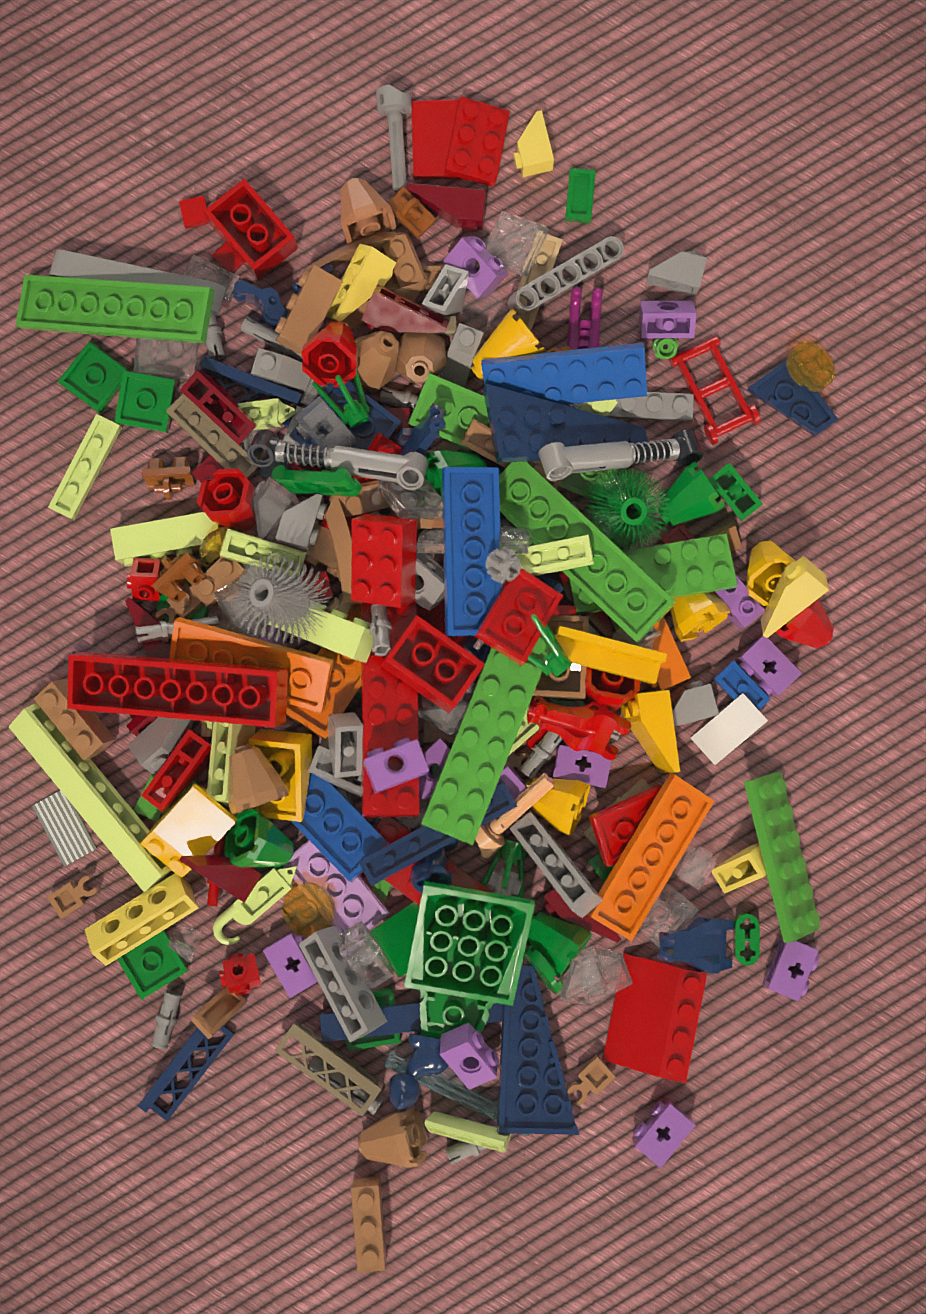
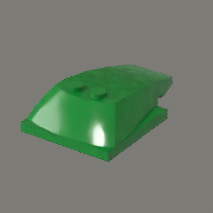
M424 881L404 987L420 990L422 1036L441 1039V1034L468 1022L475 1031L481 1033L487 1023L489 1011L494 1003L513 1006L535 906L534 900Z

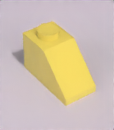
M542 110L535 113L517 142V152L513 153L516 169H521L522 177L553 170L554 157Z
M759 842L741 850L710 870L724 893L767 875Z

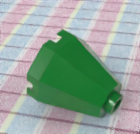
M441 450L426 451L425 457L428 461V469L422 487L423 490H427L428 494L431 493L433 499H429L431 505L442 506V468L487 467L486 462L479 454Z
M696 462L685 468L666 495L661 499V503H658L662 505L660 507L672 509L658 510L659 512L666 513L659 514L666 524L671 521L673 526L717 513L726 507L723 501L717 503L720 499L719 495L703 471L700 469L696 472L699 469Z
M249 808L237 814L236 822L238 823L235 828L231 827L227 831L224 855L231 859L229 861L239 867H280L291 860L294 854L292 841L261 811Z
M539 912L537 916L532 915L527 940L534 947V950L539 951L554 968L556 977L561 979L574 964L576 957L586 947L593 934L583 927Z

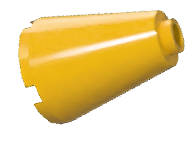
M514 309L507 313L472 359L474 366L471 369L480 380L483 379L481 366L483 359L540 354L546 351L543 346L540 349L537 348L536 345L539 343V340L521 317L515 320L513 315L516 314V311Z

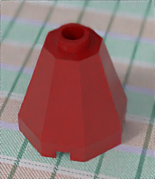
M331 322L303 345L301 351L303 357L302 371L318 385L326 386L327 383H334L333 387H339L336 381L337 375L342 378L344 384L356 376L358 370L357 348L352 330L345 323Z
M238 468L218 469L213 473L214 478L210 482L206 479L201 483L197 504L212 522L237 531H249L257 524L259 516L254 486Z
M817 599L774 633L782 638L818 649L830 643L833 638L834 627L819 599Z
M589 667L586 669L585 698L587 705L596 701L606 705L608 710L614 713L633 699L639 692V680Z

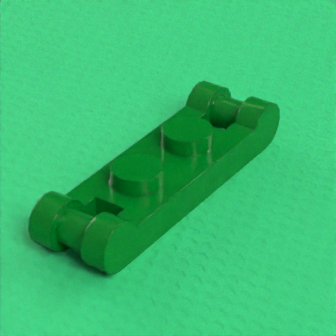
M279 465L274 468L271 474L272 478L277 483L283 484V488L289 493L354 497L362 490L361 483L355 478H351V474L345 468H340L336 472L328 470L314 472L307 469H302L301 471L287 470L284 466Z

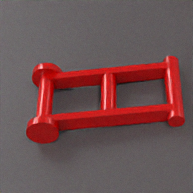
M717 336L678 353L669 359L672 367L678 366L691 394H694V400L707 423L704 426V432L711 445L718 443L719 436L749 422H752L753 425L761 423L757 408L753 404L747 406L717 347L721 344ZM710 351L723 378L698 389L684 362ZM729 387L742 414L717 426L703 398Z

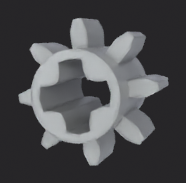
M505 546L502 551L496 549L487 557V573L492 575V580L503 584L505 579L511 581L520 572V557L515 555L514 550Z

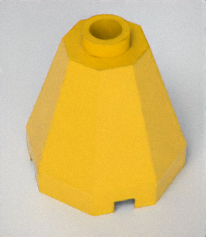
M772 541L759 542L752 548L747 571L748 594L763 606H767L782 572L785 571L790 563L796 562V560Z
M713 592L674 598L677 603L671 608L675 632L681 642L699 637L697 632L704 630L707 633L728 617L727 613H730V609L725 601Z
M534 778L532 782L528 781L526 783L527 788L538 778ZM553 779L555 786L531 808L558 831L572 836L582 815L580 813L582 808H585L591 785L579 780Z

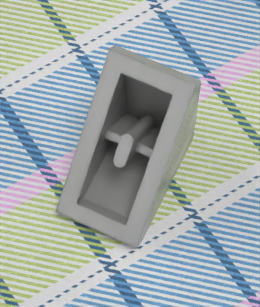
M445 264L422 302V307L444 315L461 312L469 279V271Z

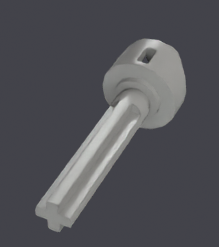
M384 85L376 90L377 112L387 116L393 191H399L403 186L407 189L402 115L408 114L412 110L411 92L404 93L391 85Z

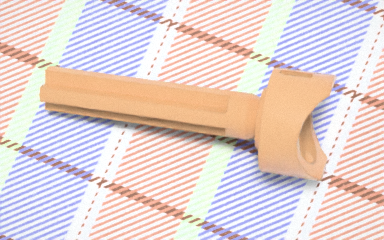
M546 773L541 775L514 800L517 805L516 808L479 828L475 840L480 847L482 857L490 858L505 844L502 833L555 786L551 777H548Z

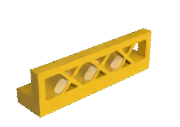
M559 626L554 631V635L562 649L574 664L651 684L656 683L660 665L666 661L667 657L666 653Z

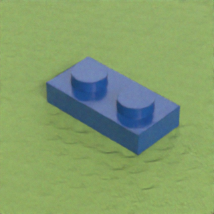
M734 660L713 678L733 701L743 693L760 710L770 700L767 694Z

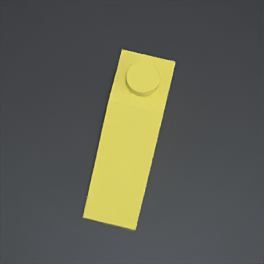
M359 244L325 317L338 322L345 319L371 298L377 285L385 286L386 282L392 277L396 262L374 247Z
M802 556L796 562L790 563L785 571L782 572L765 612L761 617L764 637L768 638L829 590L826 574L806 557Z

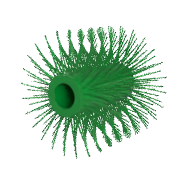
M623 468L619 479L615 469V477L614 473L613 479L610 477L612 483L609 477H607L608 479L605 481H607L608 485L600 484V492L595 490L594 494V491L588 490L589 493L596 497L586 496L603 502L590 501L602 505L583 504L595 508L596 511H593L595 514L589 512L590 508L578 509L597 516L591 518L593 522L595 520L596 523L594 524H597L595 526H598L597 528L601 527L599 530L606 537L608 535V538L614 541L613 543L617 547L620 544V549L623 544L622 535L626 544V551L628 542L633 537L631 542L634 552V542L636 545V539L639 541L637 535L642 544L641 537L643 535L641 532L643 531L647 535L646 530L649 534L648 530H650L649 528L652 526V523L653 526L655 524V527L661 528L660 525L653 521L663 523L646 516H654L647 513H666L659 512L653 508L657 507L654 505H662L652 502L658 500V498L651 495L654 493V488L648 491L652 487L650 486L652 481L649 483L650 479L644 484V481H642L644 478L641 475L637 477L639 471L636 475V470L633 474V469L631 473L630 469H628L626 483ZM660 507L661 510H672L669 508Z

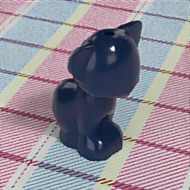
M459 839L412 865L410 873L411 883L419 893L422 894L424 881L444 885L451 884L452 874L446 870V852L454 850L458 846Z
M409 1034L410 1045L415 1049L407 1063L406 1072L395 1074L389 1080V1100L394 1108L406 1110L412 1107L420 1093L418 1080L425 1075H437L447 1069L449 1065L440 1055V1039Z

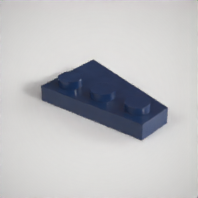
M791 357L747 389L751 394L814 437L838 420Z

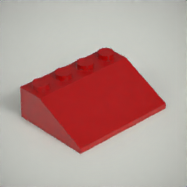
M623 953L602 1060L659 1078L686 1083L707 973L689 966Z

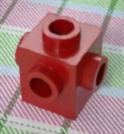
M133 558L131 573L127 574V589H132L133 600L160 601L161 593L156 591L152 585L161 577L159 574L162 571L161 559Z
M242 953L233 954L227 957L226 961H222L224 970L219 971L222 987H228L229 994L244 995L251 992V988L262 986L254 953L245 956Z

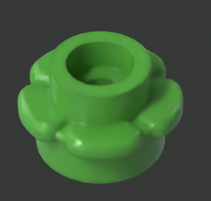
M658 338L654 340L652 348L655 350V355L658 358L670 359L677 352L678 341L676 338Z

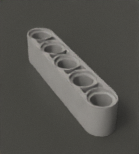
M613 236L600 241L521 287L510 296L508 300L509 309H514L516 311L515 315L522 316L618 260L624 252L623 243L620 239ZM605 246L611 250V256L606 254ZM584 259L590 262L591 269L584 265ZM562 271L569 274L570 281H566L563 278ZM541 283L548 287V294L541 290ZM519 295L526 298L527 307L520 303Z

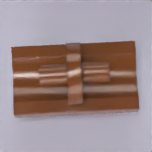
M404 186L392 199L387 201L394 217L417 240L436 223V218Z
M176 457L173 459V467L166 468L163 460L159 458L149 459L147 469H142V478L145 479L147 489H154L155 493L164 492L166 500L173 499V492L182 491V487H195V479L186 457Z
M188 552L182 557L178 555L173 561L165 556L161 560L165 568L159 573L161 577L152 586L156 591L179 603L186 596V591L182 588V585L189 581V583L195 586L205 579L201 569L204 565L198 558L195 559Z

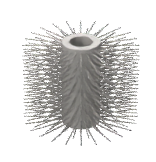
M261 553L260 568H262V579H260L256 566H254L258 580L251 574L250 576L253 578L252 582H250L251 586L237 582L251 589L241 588L249 592L239 594H250L237 596L251 599L243 601L245 603L240 604L241 606H246L244 604L252 602L248 608L245 607L246 609L243 610L242 613L249 608H253L250 610V613L246 614L247 616L242 622L244 623L255 611L250 622L252 624L259 616L257 627L254 629V635L257 634L258 626L264 620L263 631H261V637H263L265 628L271 621L268 639L271 637L274 626L278 624V632L274 637L276 641L284 625L285 634L281 643L286 641V632L289 624L291 625L290 643H293L292 637L294 633L292 632L294 630L293 627L295 628V623L298 630L299 644L301 636L299 637L298 618L302 623L304 632H306L302 618L304 617V620L309 625L310 622L307 620L309 617L306 616L308 612L322 616L309 610V608L319 610L314 607L324 606H310L318 604V602L309 601V599L315 598L314 596L319 595L320 592L317 594L313 593L315 595L308 597V595H312L310 593L319 588V584L310 592L307 591L312 586L311 584L317 581V578L315 577L304 588L313 571L310 570L307 578L302 582V575L307 569L305 568L307 567L305 566L306 564H304L301 575L296 579V572L300 567L298 566L300 562L294 565L295 571L289 577V568L293 565V559L289 561L287 570L283 574V564L287 557L282 558L281 567L279 566L280 569L276 573V561L279 554L276 557L271 574L269 570V555L266 564L268 563L266 575H264Z

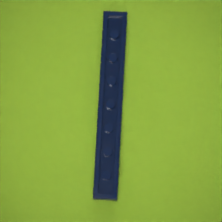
M420 1002L380 1006L388 1022L363 1037L421 1031ZM494 1003L492 1005L487 1023L502 1021L503 1004ZM334 1011L320 1013L322 1042L348 1039Z

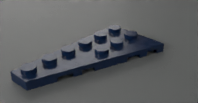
M485 384L483 388L497 463L541 461L538 455L541 448L555 442H561L565 447L627 441L634 444L637 442L648 443L645 427Z
M522 964L513 1006L503 1004L497 1132L509 1134L579 1135L572 1113L571 1102L566 1091L557 1050L550 1032L548 1017L544 1010L534 966Z

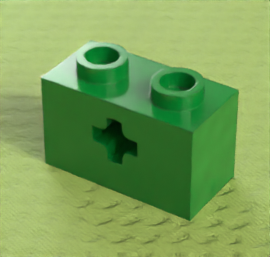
M730 463L726 464L708 479L741 521L763 505Z

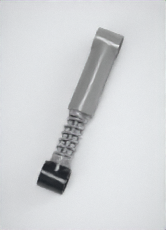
M691 429L677 432L667 440L649 441L648 443L637 442L634 444L627 441L565 447L563 443L555 442L541 448L538 454L546 477L551 481L561 480L573 473L628 468L633 463L637 464L639 461L641 463L645 461L651 462L652 459L654 462H657L658 459L660 461L664 459L678 461L680 466H689L693 462L697 463L704 456L695 432Z
M270 430L258 431L247 451L250 462L258 467H267L273 462H285L288 460L289 463L295 461L297 465L302 462L304 466L310 463L311 467L315 464L319 468L325 466L326 469H331V472L345 468L352 476L398 482L400 486L408 490H416L423 485L428 469L426 457L417 452H410L402 456L336 445L328 450L327 447L320 449V446L317 448H313L312 445L305 447V444L298 446L297 442L295 445H292L290 441L280 440L278 435Z

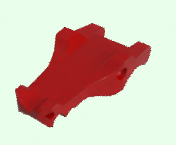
M537 696L531 701L527 710L528 725L536 723L539 729H546L549 732L558 734L576 752L581 750L593 751L607 760H614L619 752L616 746L608 743L614 729L622 735H627L632 727L628 720L609 711L606 705L596 701L583 707H565L547 703L543 697Z

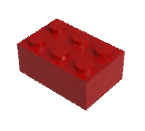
M245 178L204 210L210 226L230 247L257 281L298 249L293 234Z
M368 513L352 519L351 601L402 608L415 601L417 519Z
M417 615L381 664L382 667L448 714L456 707L485 665V663Z

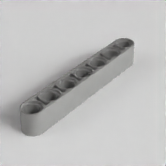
M65 250L55 251L49 276L210 287L215 291L211 315H219L226 290L224 286L212 281Z

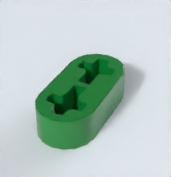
M740 913L734 919L733 954L738 962L747 966L755 964L760 956V925L757 918L753 915ZM745 918H748V921L753 923V927L748 928V937H745V930L740 928V923H744ZM745 941H748V948L753 951V954L748 955L747 960H745L744 956L740 955V951L745 950Z

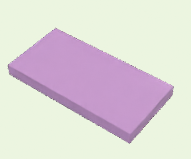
M307 841L295 851L287 864L282 865L284 868L297 866L293 879L330 925L338 927L348 947L391 912L361 874L353 882H349L310 841Z

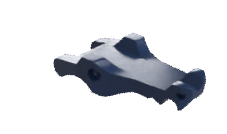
M243 280L235 282L234 299L238 302H246L256 306L266 324L277 326L281 317L286 319L288 311L282 306L279 293L273 288L260 289Z
M432 404L430 406V415L420 425L414 428L402 427L397 432L396 439L398 446L403 448L400 455L405 456L407 453L417 452L425 456L433 440L439 438V429L446 428V422L443 417L446 416V410ZM390 482V486L394 491L400 493L402 486L398 482Z
M699 917L693 920L686 929L660 932L658 959L668 962L682 961L698 971L720 974V971L732 968L733 959L726 957L727 930L734 929V921Z

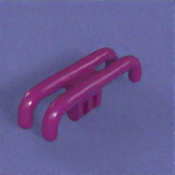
M575 286L571 291L567 346L573 350L599 347L603 295L601 288H595L592 292L590 321L582 320L580 321V326L582 290L580 287Z

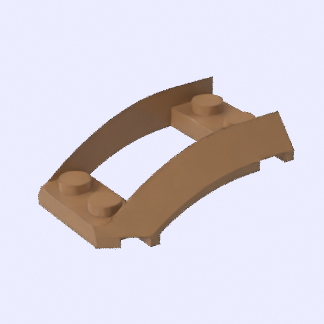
M381 232L363 238L332 252L306 267V271H309L313 265L323 269L327 263H330L334 266V272L331 275L339 279L335 267L351 260L359 244L371 246L375 249L383 246L387 257L396 262L393 271L400 289L392 292L415 303L419 292L423 291L428 283L412 241L407 233ZM370 300L363 303L341 322L345 323L350 329H356L365 324L366 322L361 319ZM325 317L327 322L324 325L328 326L331 322L338 321Z
M384 480L361 483L362 490L354 497L331 496L329 508L324 513V519L327 521L334 547L338 577L342 587L341 601L362 604V602L351 601L352 539L345 517L389 507L392 517L404 518L400 497L390 484Z

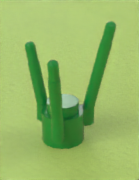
M358 371L354 381L360 403L358 400L352 399L342 378L339 375L336 376V381L347 401V404L343 406L344 412L315 381L312 383L318 393L339 415L344 425L349 423L351 428H355L370 419L368 413L371 411L365 400Z
M532 614L531 619L550 646L552 652L544 658L547 662L546 664L532 654L529 655L528 660L538 666L546 676L552 672L557 677L569 668L573 662L562 649L548 624L544 627L538 617Z
M504 839L505 844L496 852L481 883L486 886L502 856L501 861L506 862L501 887L506 889L512 864L517 865L518 862V897L523 898L526 852L523 851L521 843Z

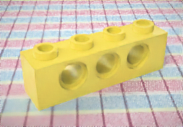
M175 873L87 927L85 933L91 953L106 966L197 910L199 907L191 885L183 877L181 878Z

